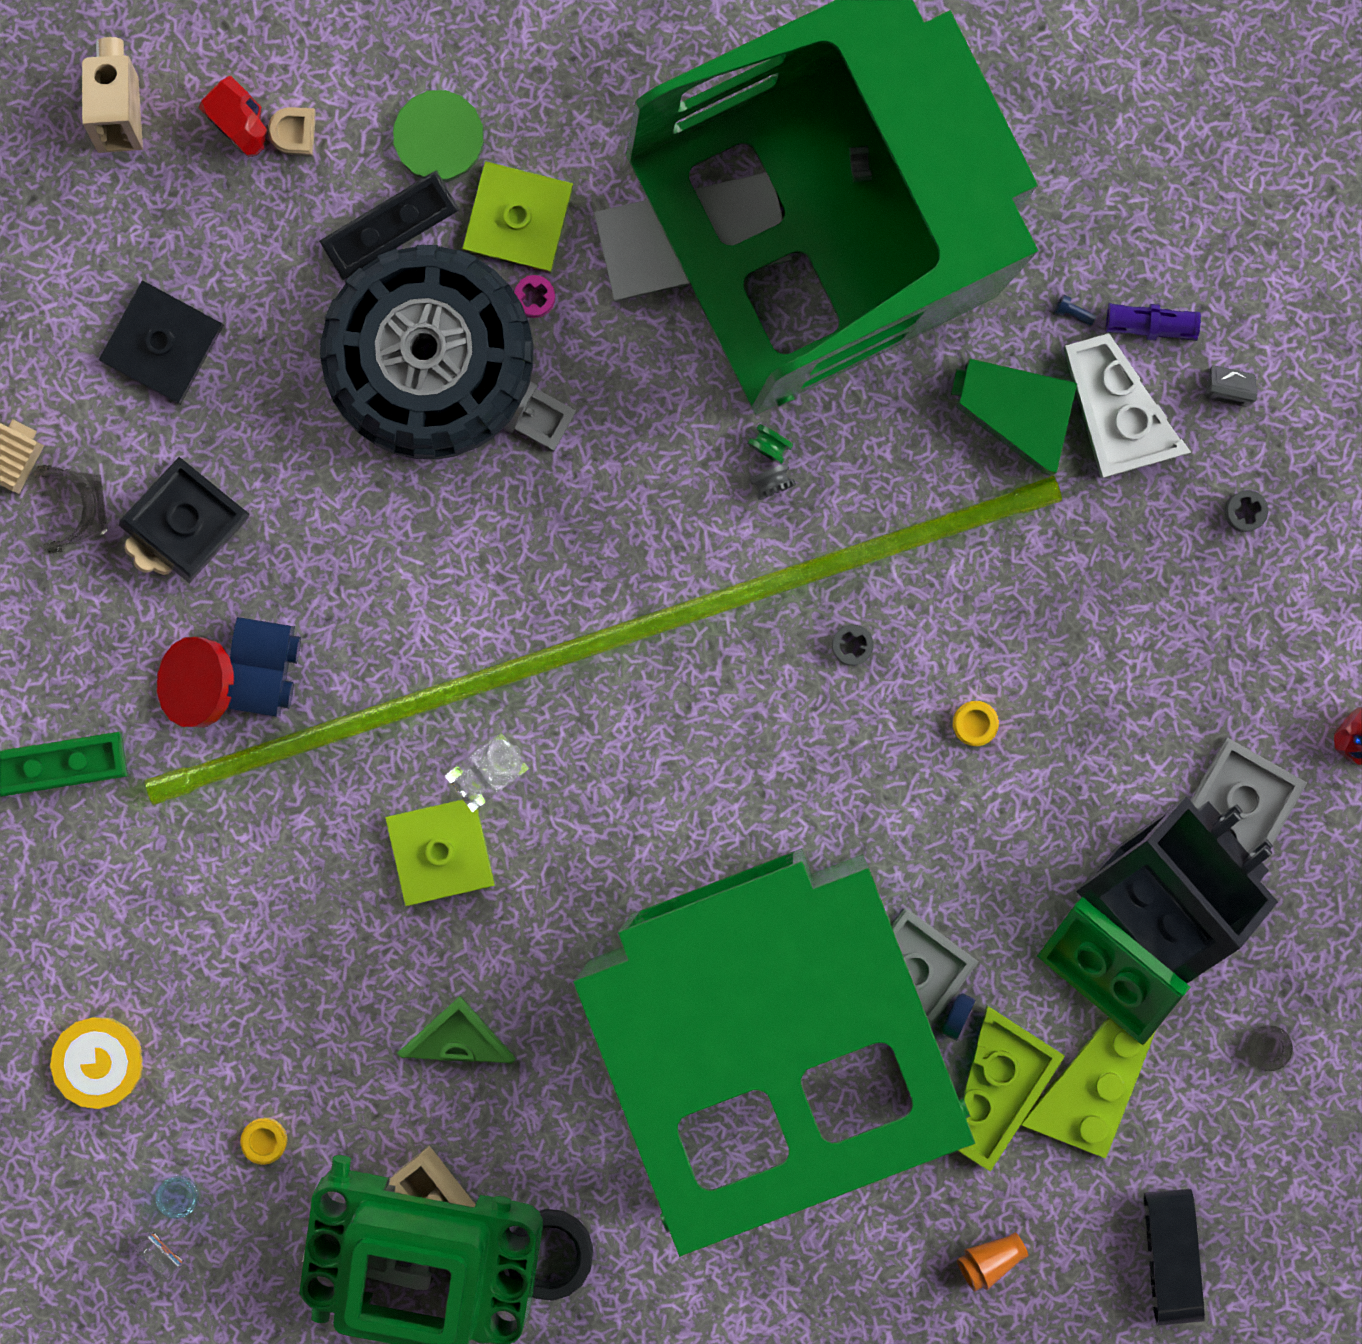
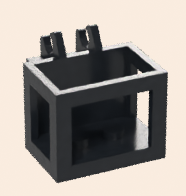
M1185 797L1118 845L1076 892L1185 983H1189L1239 950L1278 903L1274 896L1260 882L1269 871L1262 862L1272 855L1270 849L1273 845L1266 839L1248 852L1229 831L1242 818L1240 814L1243 811L1237 804L1220 815L1209 801L1197 809Z

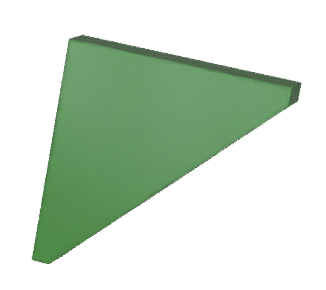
M461 995L397 1052L401 1058L438 1059L445 1061L512 1064L517 1059Z

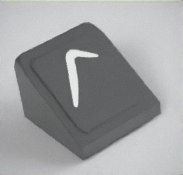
M1212 365L1205 391L1206 399L1247 407L1257 399L1256 376L1252 373Z

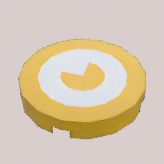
M92 1017L77 1021L60 1034L52 1048L50 1068L54 1083L66 1099L80 1107L101 1109L116 1105L133 1092L142 1076V1050L138 1039L131 1030L115 1019Z

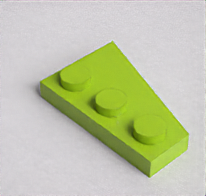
M988 1005L985 1008L963 1094L971 1116L966 1118L976 1144L958 1151L991 1172L1065 1055Z
M1108 1017L1059 1078L1047 1089L1034 1108L1029 1111L1021 1125L1106 1159L1155 1032L1142 1045Z

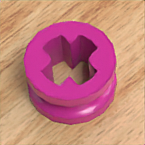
M531 275L523 278L517 284L514 292L520 300L527 317H543L554 307L556 299L554 288L550 281L542 276ZM528 286L535 290L541 286L546 289L547 293L543 295L546 303L539 308L536 304H531L529 307L524 305L522 301L527 296L523 291Z

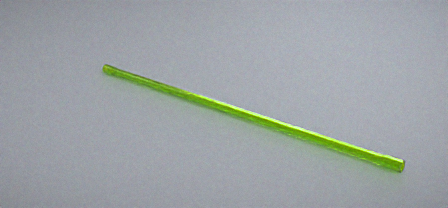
M1051 476L1018 487L1010 493L191 767H181L145 779L146 791L154 806L190 794L197 788L1016 514H1026L1062 502L1061 491L1055 476Z

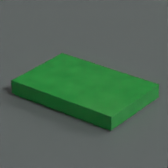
M1083 897L1073 906L1037 955L1041 961L1142 1045L1148 1041L1191 988Z

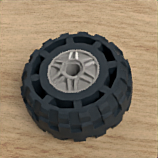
M417 245L416 247L399 250L396 248L378 255L377 259L363 268L359 267L345 281L346 284L336 298L332 300L325 316L326 320L322 338H320V359L324 381L332 401L343 418L361 436L377 447L396 455L414 459L439 460L455 457L479 448L493 439L510 422L530 384L533 370L534 345L530 324L520 300L511 286L494 269L477 257L461 250L444 248L438 245ZM425 343L437 344L436 354L428 360L416 359L417 350L421 345Z

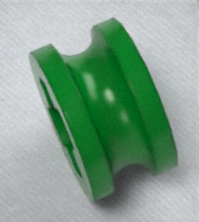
M759 424L756 428L758 436L755 439L750 438L747 444L762 455L782 465L785 460L783 452L791 450L793 444L772 429Z

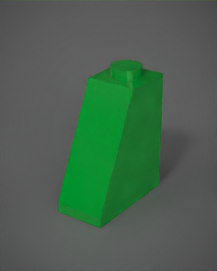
M969 359L965 369L957 368L951 388V395L959 396L956 408L1041 473L1050 476L1057 473L1077 383L975 359Z

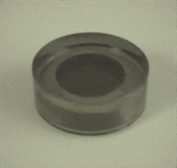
M1266 1024L1256 1027L1249 1033L1245 1042V1052L1249 1061L1257 1068L1264 1071H1276L1283 1068L1289 1062L1293 1052V1045L1289 1035L1283 1029Z

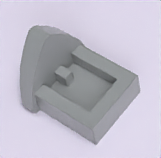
M530 381L526 394L514 416L504 427V430L511 434L516 430L555 451L576 410L537 389L539 385Z

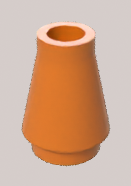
M1014 1232L1007 1237L965 1249V1255L957 1259V1264L967 1284L976 1292L981 1288L985 1290L991 1288L1016 1264L1029 1255L1023 1241Z

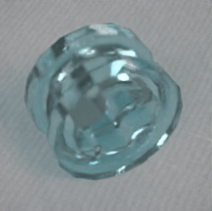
M176 1175L168 1178L159 1186L156 1193L158 1209L169 1218L180 1219L189 1215L199 1202L198 1187L192 1179L186 1176ZM180 1186L185 1187L188 1190L185 1198L190 1200L188 1206L179 1204L176 1208L171 1207L167 1203L171 1198L166 1194L168 1187L173 1190Z

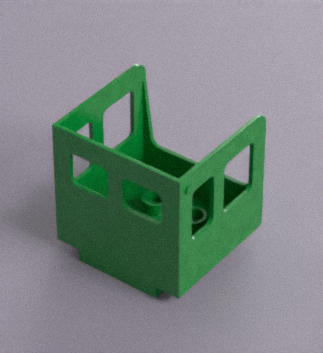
M834 0L654 87L635 101L626 157L755 416L776 405L778 407L784 406L795 400L794 396L996 298L1039 251L1018 211L1038 187V183L951 10L924 22L913 0ZM763 62L680 102L682 95L697 85L714 77ZM769 77L767 80L763 81L762 83H760V84H758V85H755V86H753V87H751V88H749V89H747V90H745V91H743V92H741V93H739V94H737V95H735V96H733V97H731V98H729V99H726V100H724V101H722V102H720V103H718V104H716V105H714V106H712V107H710V108H708V109H706V110H704V111H702V112H700V113H697V114H695V115H693V116H691V117H689V118H687V119H685V120H683V121H681V122H679V123H676V122H678L679 120H681L682 118H684V117H686V116H688V115H690V114H692V113H694V112H696V111H698V110H700V109H702V108H704V107H707V106H709V105H711V104H713V103H715V102H717V101H719V100H721V99H723V98H725V97H727V96H729V95H731V94H733V93H736V92H738V91H740V90H742V89H744V88H746V87H748V86H750V85H752V84H754V83H756V82H758V81H760V80H762V79H765V78ZM745 144L753 148L764 171L767 173L784 209V218L779 224L738 244L726 245L718 238L691 184L689 173L694 166L737 145ZM868 145L869 167L872 171V180L853 183L849 148ZM801 253L809 259L838 317V327L833 333L790 354H781L773 348L744 290L743 283L749 274L789 254Z
M801 848L632 913L618 931L623 947L590 959L573 981L662 1213L660 1217L666 1232H670L679 1257L976 1144L966 1118L971 1117L964 1098L958 1099L863 854L811 873ZM872 1044H887L895 1054L911 1095L912 1108L910 1112L904 1117L838 1142L827 1141L819 1131L802 1087L801 1080L803 1074L812 1067ZM753 1090L764 1092L771 1101L788 1145L789 1153L786 1160L781 1164L716 1189L703 1188L695 1177L678 1132L679 1122L687 1115Z

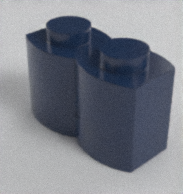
M242 617L236 618L230 652L234 684L229 685L227 696L231 697L227 709L278 717L281 716L282 708H290L294 682L286 681L289 663L297 664L301 647V637L294 636L295 626Z

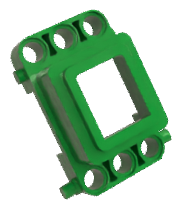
M345 1155L333 1156L331 1170L321 1178L312 1195L299 1295L312 1308V1321L327 1323L330 1319V1313H334L333 1325L339 1334L388 1344H469L470 1340L482 1344H511L520 1338L531 1308L543 1229V1218L534 1206L512 1201L505 1196L491 1197L479 1195L475 1207L385 1191L389 1183V1177L350 1170V1157ZM327 1192L339 1193L346 1202L339 1203L332 1200ZM519 1226L527 1231L528 1236L519 1237L513 1234L509 1227ZM322 1235H332L340 1244H330L324 1240ZM369 1255L449 1270L451 1280L445 1318L370 1304L373 1293L364 1291ZM503 1270H516L521 1274L522 1278H510ZM317 1277L328 1278L334 1286L321 1284ZM506 1311L512 1314L515 1320H504L497 1312Z

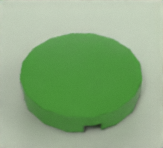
M447 90L426 91L411 98L399 111L393 127L394 147L401 162L409 171L420 178H424L437 170L444 182L452 181L465 174L478 162L484 146L483 125L476 109L463 96Z

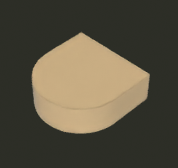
M287 107L277 111L271 117L268 124V136L274 147L284 154L313 156L316 110L314 108Z

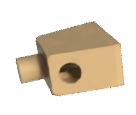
M116 37L98 39L96 41V57H87L82 61V122L98 153L143 150L139 79L129 56L124 55V41Z

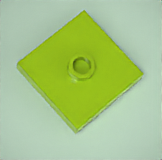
M485 161L462 248L463 251L551 273L574 186L573 183Z
M475 797L385 817L405 906L495 886Z

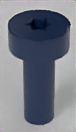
M1063 294L1054 313L1060 316L1067 313L1092 326L1096 315L1070 303L1072 298Z

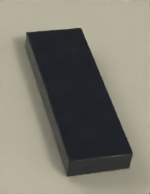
M436 170L321 239L319 242L342 280L351 276L359 267L363 268L377 259L378 255L398 248L461 209Z

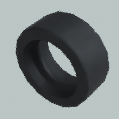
M544 1209L539 1211L543 1218V1228H558L567 1233L573 1240L577 1251L576 1263L572 1271L563 1279L550 1282L541 1281L535 1277L532 1297L554 1301L570 1296L583 1285L591 1271L593 1245L589 1232L579 1219L565 1211ZM516 1226L512 1232L519 1237L528 1236L527 1231L519 1226ZM508 1269L510 1278H522L521 1274L516 1270Z

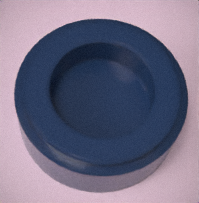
M964 993L958 994L942 1027L943 1035L953 1040H958L976 999Z

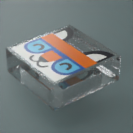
M154 1231L150 1232L135 1248L136 1252L165 1280H169L185 1263Z

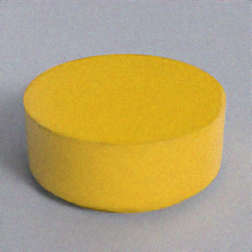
M970 701L964 703L956 710L952 720L954 734L962 743L969 746H982L989 743L996 736L999 720L995 710L987 703Z
M265 1117L258 1118L244 1128L240 1138V1146L248 1160L256 1164L267 1165L278 1160L285 1152L287 1134L278 1121Z

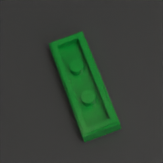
M122 732L0 751V797L129 777Z

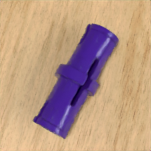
M1109 303L1105 331L1106 333L1146 336V340L1156 341L1157 337L1197 341L1200 333L1201 313L1198 311L1160 309V304H1150L1149 307H1133Z

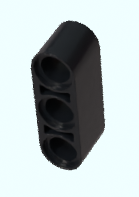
M1180 1189L1144 1193V1206L1149 1208V1215L1145 1216L1148 1252L1152 1251L1153 1261H1149L1152 1297L1157 1298L1158 1306L1153 1307L1155 1322L1157 1326L1203 1322L1205 1316L1196 1210L1192 1190Z

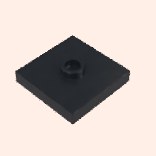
M142 280L102 352L99 361L181 405L224 325Z
M178 457L120 519L119 526L190 584L249 518V513L182 458Z

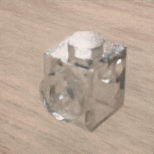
M500 733L465 758L447 773L445 777L469 809L474 812L528 771L529 767L519 754L520 748L517 745L513 746L510 744L503 733Z

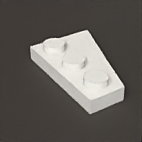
M1109 333L1063 347L1072 380L1077 383L1076 394L1101 479L1191 453L1184 441L1180 440L1167 421V417L1160 406L1156 405L1142 385L1140 377Z

